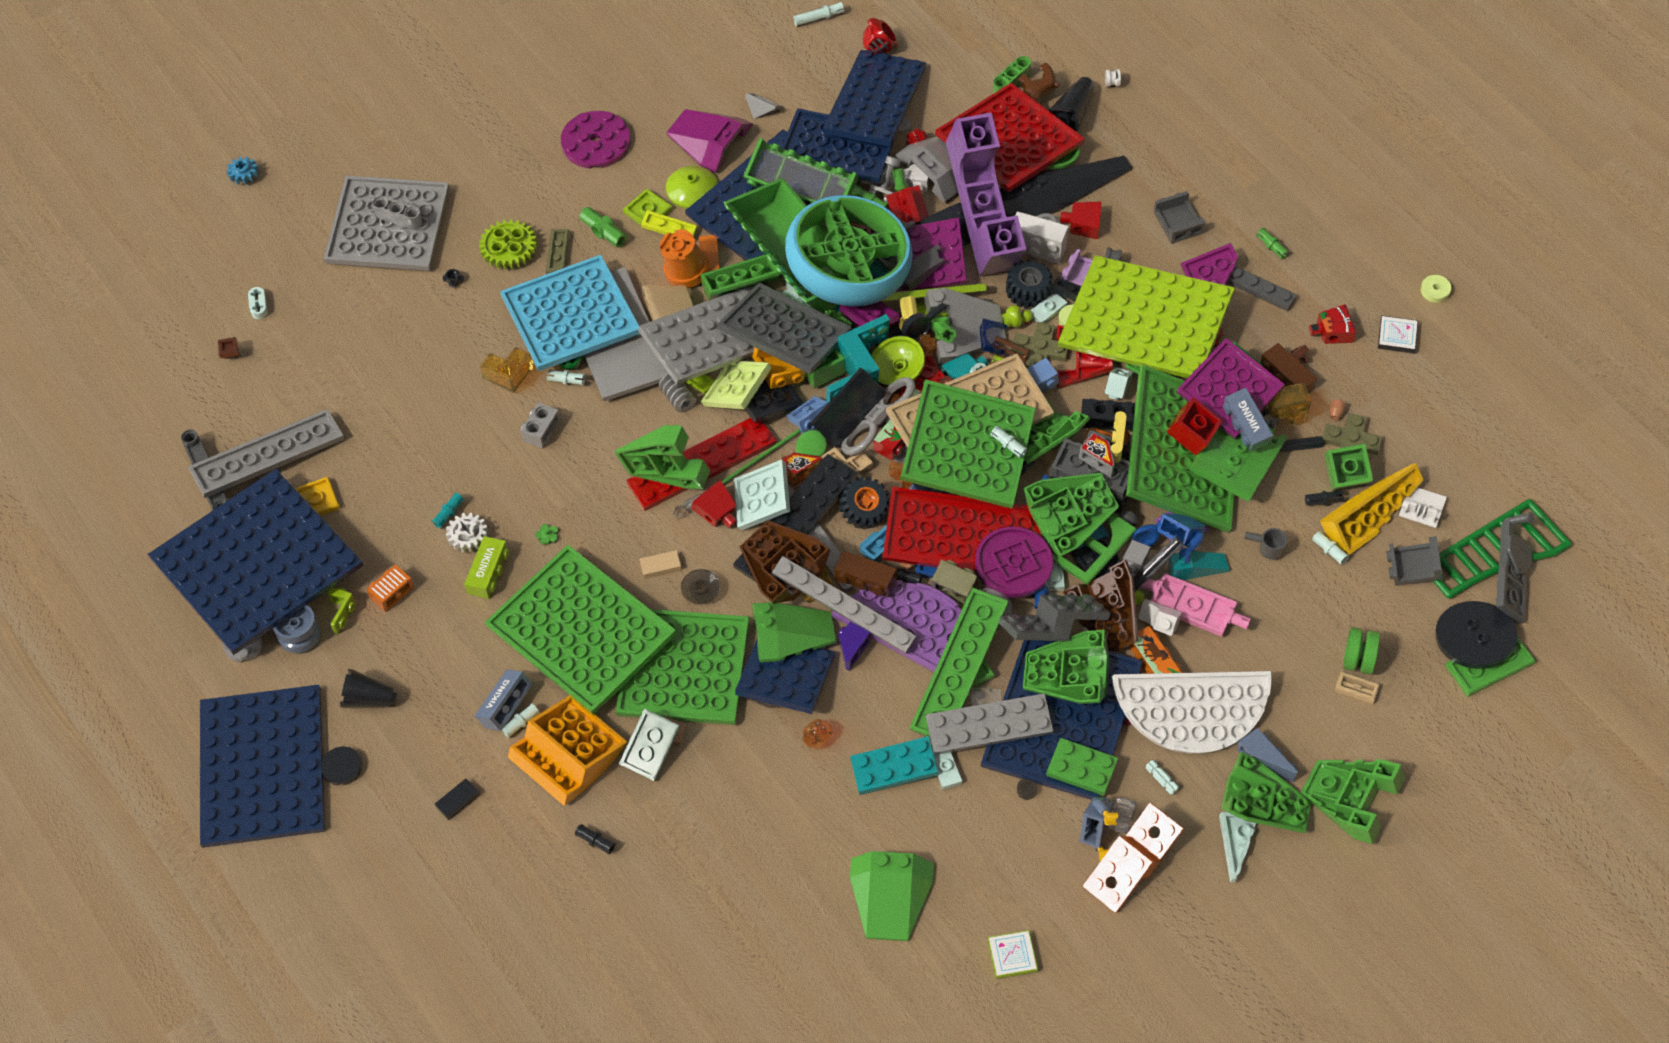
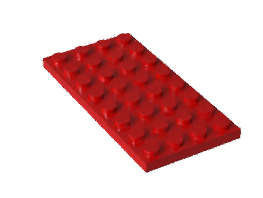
M892 486L882 560L938 568L941 560H951L957 564V567L963 570L968 568L977 573L975 567L976 551L981 541L989 533L1004 527H1022L1037 533L1041 537L1042 534L1029 511L1028 505L1014 504L1011 509L964 496Z

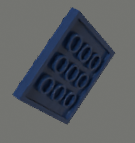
M756 640L735 689V695L812 714L834 660L835 652L820 648L815 650L810 648L803 650L800 655L794 653L785 656V659L781 661L759 662Z

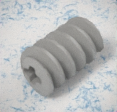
M668 373L660 380V390L663 391L677 412L688 411L695 405L696 398L693 397L692 392L689 391L684 382L676 385Z

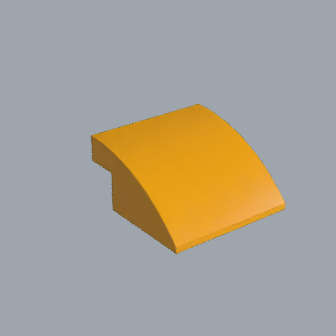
M569 695L528 721L525 737L510 746L508 758L565 806L585 791L612 764L627 745V741Z

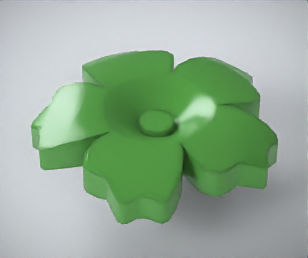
M543 524L540 527V531H536L535 536L540 540V544L555 543L558 537V529L553 526L549 528L548 524Z

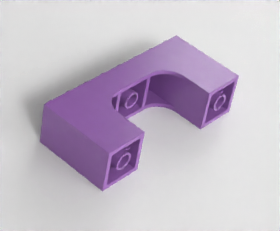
M992 113L956 119L946 140V145L979 276L1009 271L1011 267L1013 268V264L1019 263L1026 251V246L1018 215L1006 217L996 179L994 159L1000 144Z

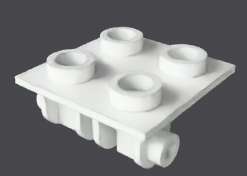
M1417 487L1409 497L1404 499L1399 516L1436 528L1446 496Z

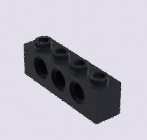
M1092 398L1082 399L1081 413L1090 418L1082 428L1116 431L1114 429L1115 414L1122 411L1126 414L1125 428L1129 432H1133L1136 403L1130 401L1095 400Z

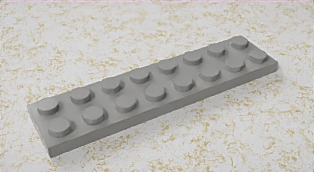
M328 409L188 466V469L202 495L206 498L344 440V435Z

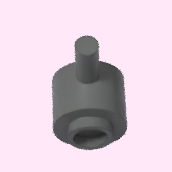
M1270 528L1262 535L1246 531L1244 539L1259 542L1260 553L1267 559H1279L1285 552L1287 536L1280 529Z

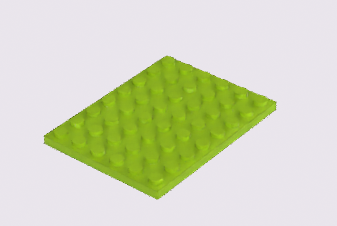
M1095 255L1059 338L1058 347L1140 367L1145 365L1164 373L1188 378L1211 354L1235 293V288Z

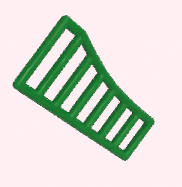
M1527 499L1439 553L1441 566L1458 583L1456 587L1450 590L1442 580H1434L1432 582L1448 599H1451L1480 581L1497 574L1499 564L1495 562L1476 539L1484 535L1500 552L1501 541L1491 530L1498 526L1501 528L1502 522L1505 519L1521 515L1520 512L1527 508L1561 542V544L1553 548L1532 524L1528 522L1521 523L1525 530L1545 550L1539 553L1532 551V562L1555 557L1571 547L1572 543L1531 499ZM1469 544L1490 568L1481 572L1461 549ZM1454 553L1474 576L1465 580L1446 558Z

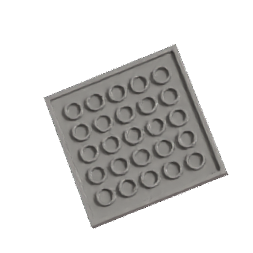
M345 176L324 255V262L327 264L430 271L450 188L449 183ZM378 196H384L418 207L423 221L422 226L414 230L378 219L373 208V200Z

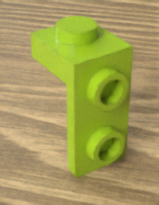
M332 587L328 591L329 598L332 603L341 605L331 622L333 632L338 634L345 627L347 617L354 611L356 603L352 593L343 588L337 589Z

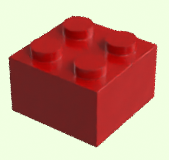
M1193 397L1180 409L1166 432L1196 456L1209 444L1221 425L1222 420Z

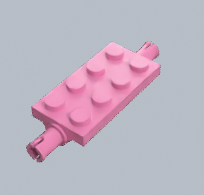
M1164 573L1161 580L1157 581L1149 578L1141 586V588L1152 592L1153 597L1151 601L1182 612L1181 621L1220 637L1223 636L1227 625L1230 623L1247 630L1250 624V617L1248 618L1235 612L1236 601Z

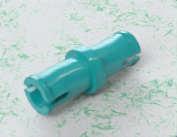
M455 492L452 498L442 505L441 511L431 522L441 529L449 517L454 516L455 510L465 499Z

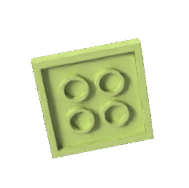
M738 361L725 366L702 399V404L705 407L745 409L772 367L769 363L747 361Z

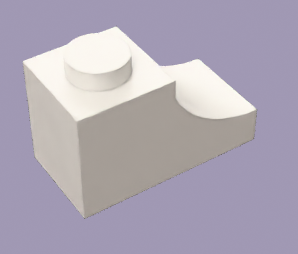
M1145 599L1138 619L1150 624L1154 630L1172 636L1177 630L1182 612Z

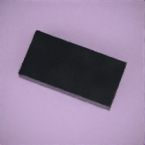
M465 778L434 805L449 820L480 794Z

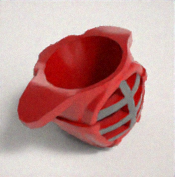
M876 18L868 20L869 25L863 32V45L868 51H871L872 54L889 53L894 45L898 47L895 33L885 21Z

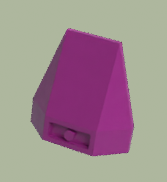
M685 109L666 133L701 167L716 173L725 162V150L737 135L744 137L753 124L736 116Z

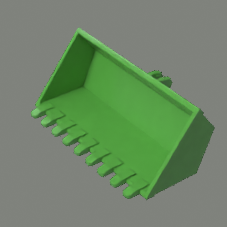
M784 178L724 202V206L728 211L733 214V217L742 225V228L750 235L751 239L759 245L760 250L768 256L767 258L777 267L776 269L785 277V280L794 288V291L808 305L823 314L825 310L828 311L838 306V304L827 302L809 292L800 284L789 267L785 251L787 232L794 218L806 207V204ZM822 223L813 226L801 236L800 244L806 245L823 242L829 232ZM829 266L818 267L829 275L849 280L847 275L838 273Z

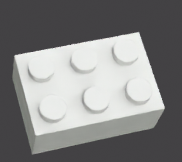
M1017 212L1016 215L1019 218L1026 246L1024 254L1046 260L1050 263L1060 264L1067 248L1068 226Z

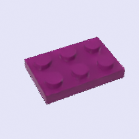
M882 301L865 306L839 305V310L859 326L885 314L890 319L889 325L899 321V314Z

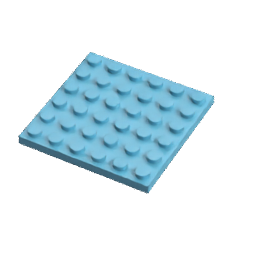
M602 255L500 291L501 297L538 372L640 334L638 331L639 325Z

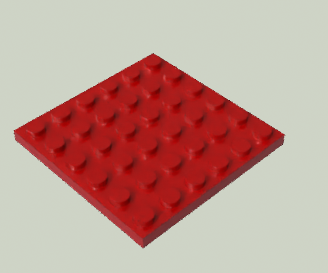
M1012 83L935 130V135L946 143L956 119L992 113L1000 144L994 159L995 174L998 185L1007 192L1012 191L1084 144L1085 140L1084 137Z

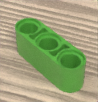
M1026 56L1018 57L995 77L993 81V94L1010 83L1018 87L1021 84L1018 78L1024 74L1029 77L1031 72L1030 58Z

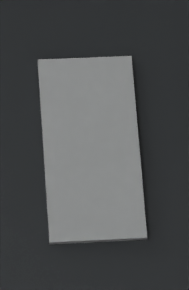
M623 267L611 271L638 325L648 323L649 320L626 268ZM641 334L584 355L603 402L658 384L663 376L668 373Z

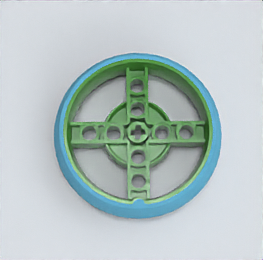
M830 196L811 203L794 218L786 236V258L796 279L813 295L838 305L865 306L886 299L904 283L912 264L910 238L900 220L882 205L857 196ZM849 221L867 226L878 234L869 235L864 230L851 226ZM825 222L829 233L823 242L806 245L800 244L801 236L808 229ZM896 255L898 260L897 266L888 274L873 279L869 268L876 258ZM829 266L834 271L847 275L849 280L829 275L818 267Z

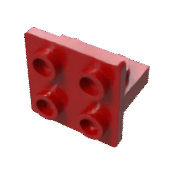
M919 185L911 188L907 187L886 195L890 212L897 218H901V221L917 223L929 217Z

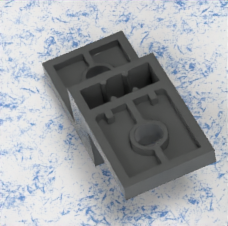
M1049 593V595H1040L1035 616L1030 614L1026 616L1009 614L1008 616H1000L999 624L1016 640L1069 641L1074 619L1109 620L1110 612L1104 608V605L1097 602L1092 595L1076 596L1066 594V596H1059Z

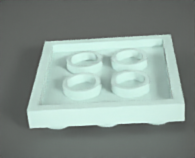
M782 459L734 479L737 526L740 530L790 512L786 462Z

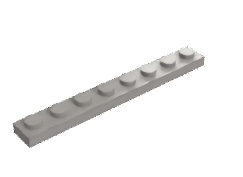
M783 556L772 571V574L869 631L904 654L907 653L916 639V636Z

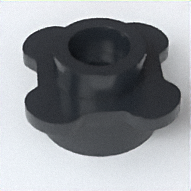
M449 269L443 276V281L447 282L449 287H455L459 282L464 281V276L460 275L456 269Z

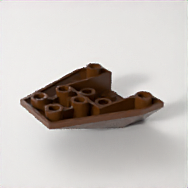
M768 520L739 546L760 592L773 604L793 601L802 593L772 574L782 556L813 575L820 577L830 553V549L819 539Z
M1123 560L1110 567L1109 573L1093 580L1088 585L1077 584L1063 591L1064 596L1066 594L1076 596L1092 595L1097 602L1104 605V608L1110 612L1109 620H1077L1085 631L1105 630L1108 651L1116 652L1138 641L1134 578L1127 560Z

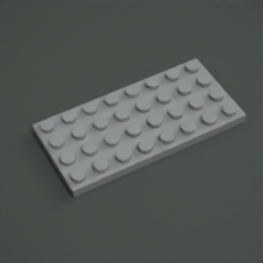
M755 286L739 289L639 326V333L676 385L753 355L754 346L719 330L718 323Z

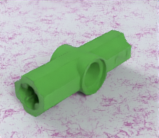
M591 207L582 209L579 219L588 225L599 239H606L616 248L622 247L625 244L627 235L619 230L608 216H601Z
M938 314L931 320V328L935 332L936 339L944 340L946 343L953 342V339L957 336L955 329L950 325L948 317Z

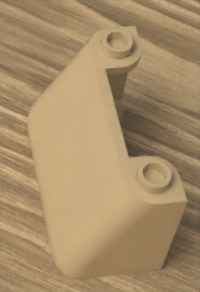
M648 284L642 286L646 311L650 313L652 321L693 306L691 290L686 288L685 285Z

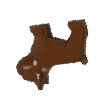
M1048 63L1039 66L1040 70L1044 72L1041 79L1031 80L1026 74L1018 78L1019 82L1023 84L1024 93L1039 104L1044 97L1060 87L1055 73Z

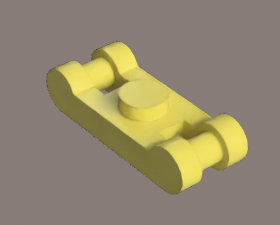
M1122 411L1115 414L1114 429L1116 431H1113L1112 442L1115 444L1111 446L1114 463H1119L1122 456L1126 414Z

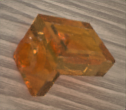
M891 461L889 476L900 481L903 464ZM901 480L902 488L911 487V482Z

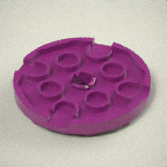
M589 111L580 113L565 125L561 134V146L564 155L575 165L591 169V166H601V168L618 162L627 153L630 146V132L627 124L619 116L606 111ZM599 137H600V139H599L598 141H596V140L592 141V138H599Z

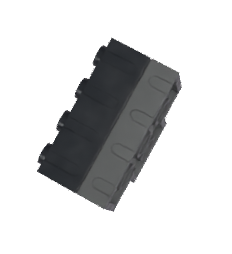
M1089 430L1087 439L1092 433H1095L1098 436H1103L1110 443V448L1115 444L1112 442V437ZM1065 438L1051 466L1050 479L1101 473L1119 505L1114 512L1120 513L1128 498L1126 492L1130 462L1124 459L1126 442L1123 441L1121 461L1114 463L1113 476L1110 478L1079 459L1080 447L1083 444Z

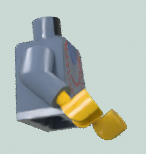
M1093 797L1083 814L1079 842L1093 846L1099 852V860L1101 862L1109 849L1104 850L1103 838L1109 825H1117L1118 813H1112L1113 803L1110 799L1106 797Z

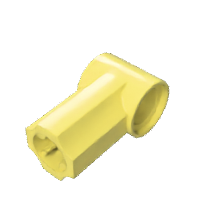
M913 296L900 299L902 313L899 322L900 330H902L904 322L910 316L917 313L916 301Z

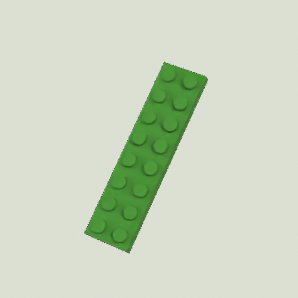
M971 588L911 723V731L927 737L929 736L926 714L964 708L999 628L1000 616H1004L1009 601Z

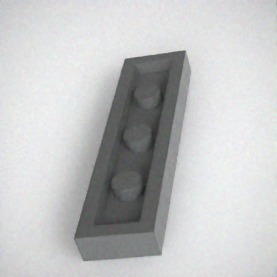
M1235 267L1227 283L1287 312L1297 296L1238 267Z

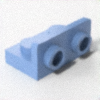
M814 396L786 415L788 421L798 426L802 434L809 430H815L816 428L810 423L828 402Z

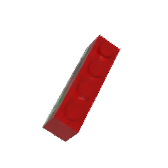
M915 389L913 396L918 395L922 392ZM891 419L873 440L874 451L892 461L903 452L906 445Z

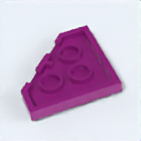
M1229 243L1180 264L1187 277L1227 285L1238 263V256L1232 244Z

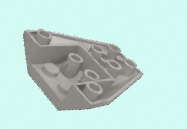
M933 137L910 144L896 154V157L907 168L914 163L935 183L932 192L943 203L957 194L958 189L947 145L940 138Z

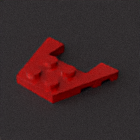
M1057 325V341H1059L1064 326ZM1076 351V369L1057 371L1059 379L1057 389L1111 372L1113 370V360Z

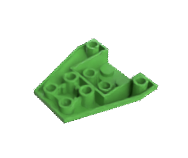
M1047 400V402H1048L1049 405L1051 406L1052 410L1054 411V409H1053V407H1052L1050 401ZM1054 411L1053 417L1032 425L1023 463L1029 464L1062 445L1065 438L1072 439L1088 422L1089 416L1075 411L1068 417Z
M1101 473L1043 479L1024 488L1028 508L1049 547L1059 557L1077 549L1119 507Z
M1105 630L1084 631L1070 636L1069 641H1057L1026 652L1023 689L1040 694L1045 693L1047 696L1079 704L1101 703L1107 695L1109 653Z
M1241 752L1227 779L1221 809L1248 822L1305 833L1311 801L1261 761Z

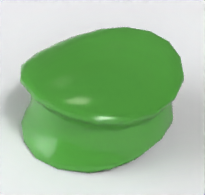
M809 430L798 438L796 451L798 454L821 457L826 453V439L820 432Z

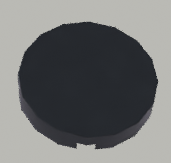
M336 747L327 752L323 757L321 772L329 783L333 785H347L356 780L360 775L362 761L358 753L352 748Z

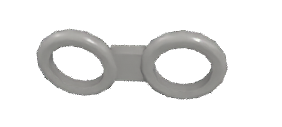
M900 378L885 389L887 393L880 399L879 404L874 406L866 415V420L861 421L842 442V451L846 455L853 456L859 454L873 442L878 433V425L888 415L886 413L887 407L913 396L915 382L912 378ZM902 386H907L905 393L898 401L887 405L892 393ZM869 427L870 430L866 438L858 445L850 447L855 435Z

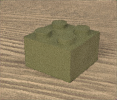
M941 560L931 580L932 588L965 604L971 588L976 589L978 585L977 575H975L974 571L968 568L963 570L957 567V564L951 560Z

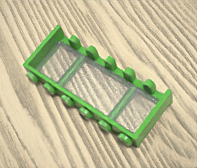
M759 138L743 176L747 180V184L753 187H757V185L763 186L784 178L801 200L807 204L830 196H851L857 181L860 179L855 172L849 174L840 167L837 169L833 168L824 161H821V163L814 161L808 155L803 157L794 150L789 149L787 151L782 149L778 144H768L762 138Z

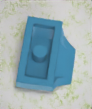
M887 525L879 532H873L859 544L861 547L860 552L867 559L878 563L882 561Z

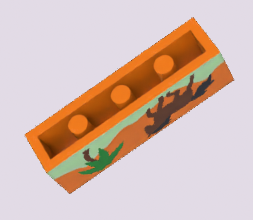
M1148 626L1137 632L1138 641L1128 647L1137 659L1142 660V667L1147 674L1181 673L1179 664L1173 661L1169 649L1162 645L1156 631L1153 632L1151 627Z

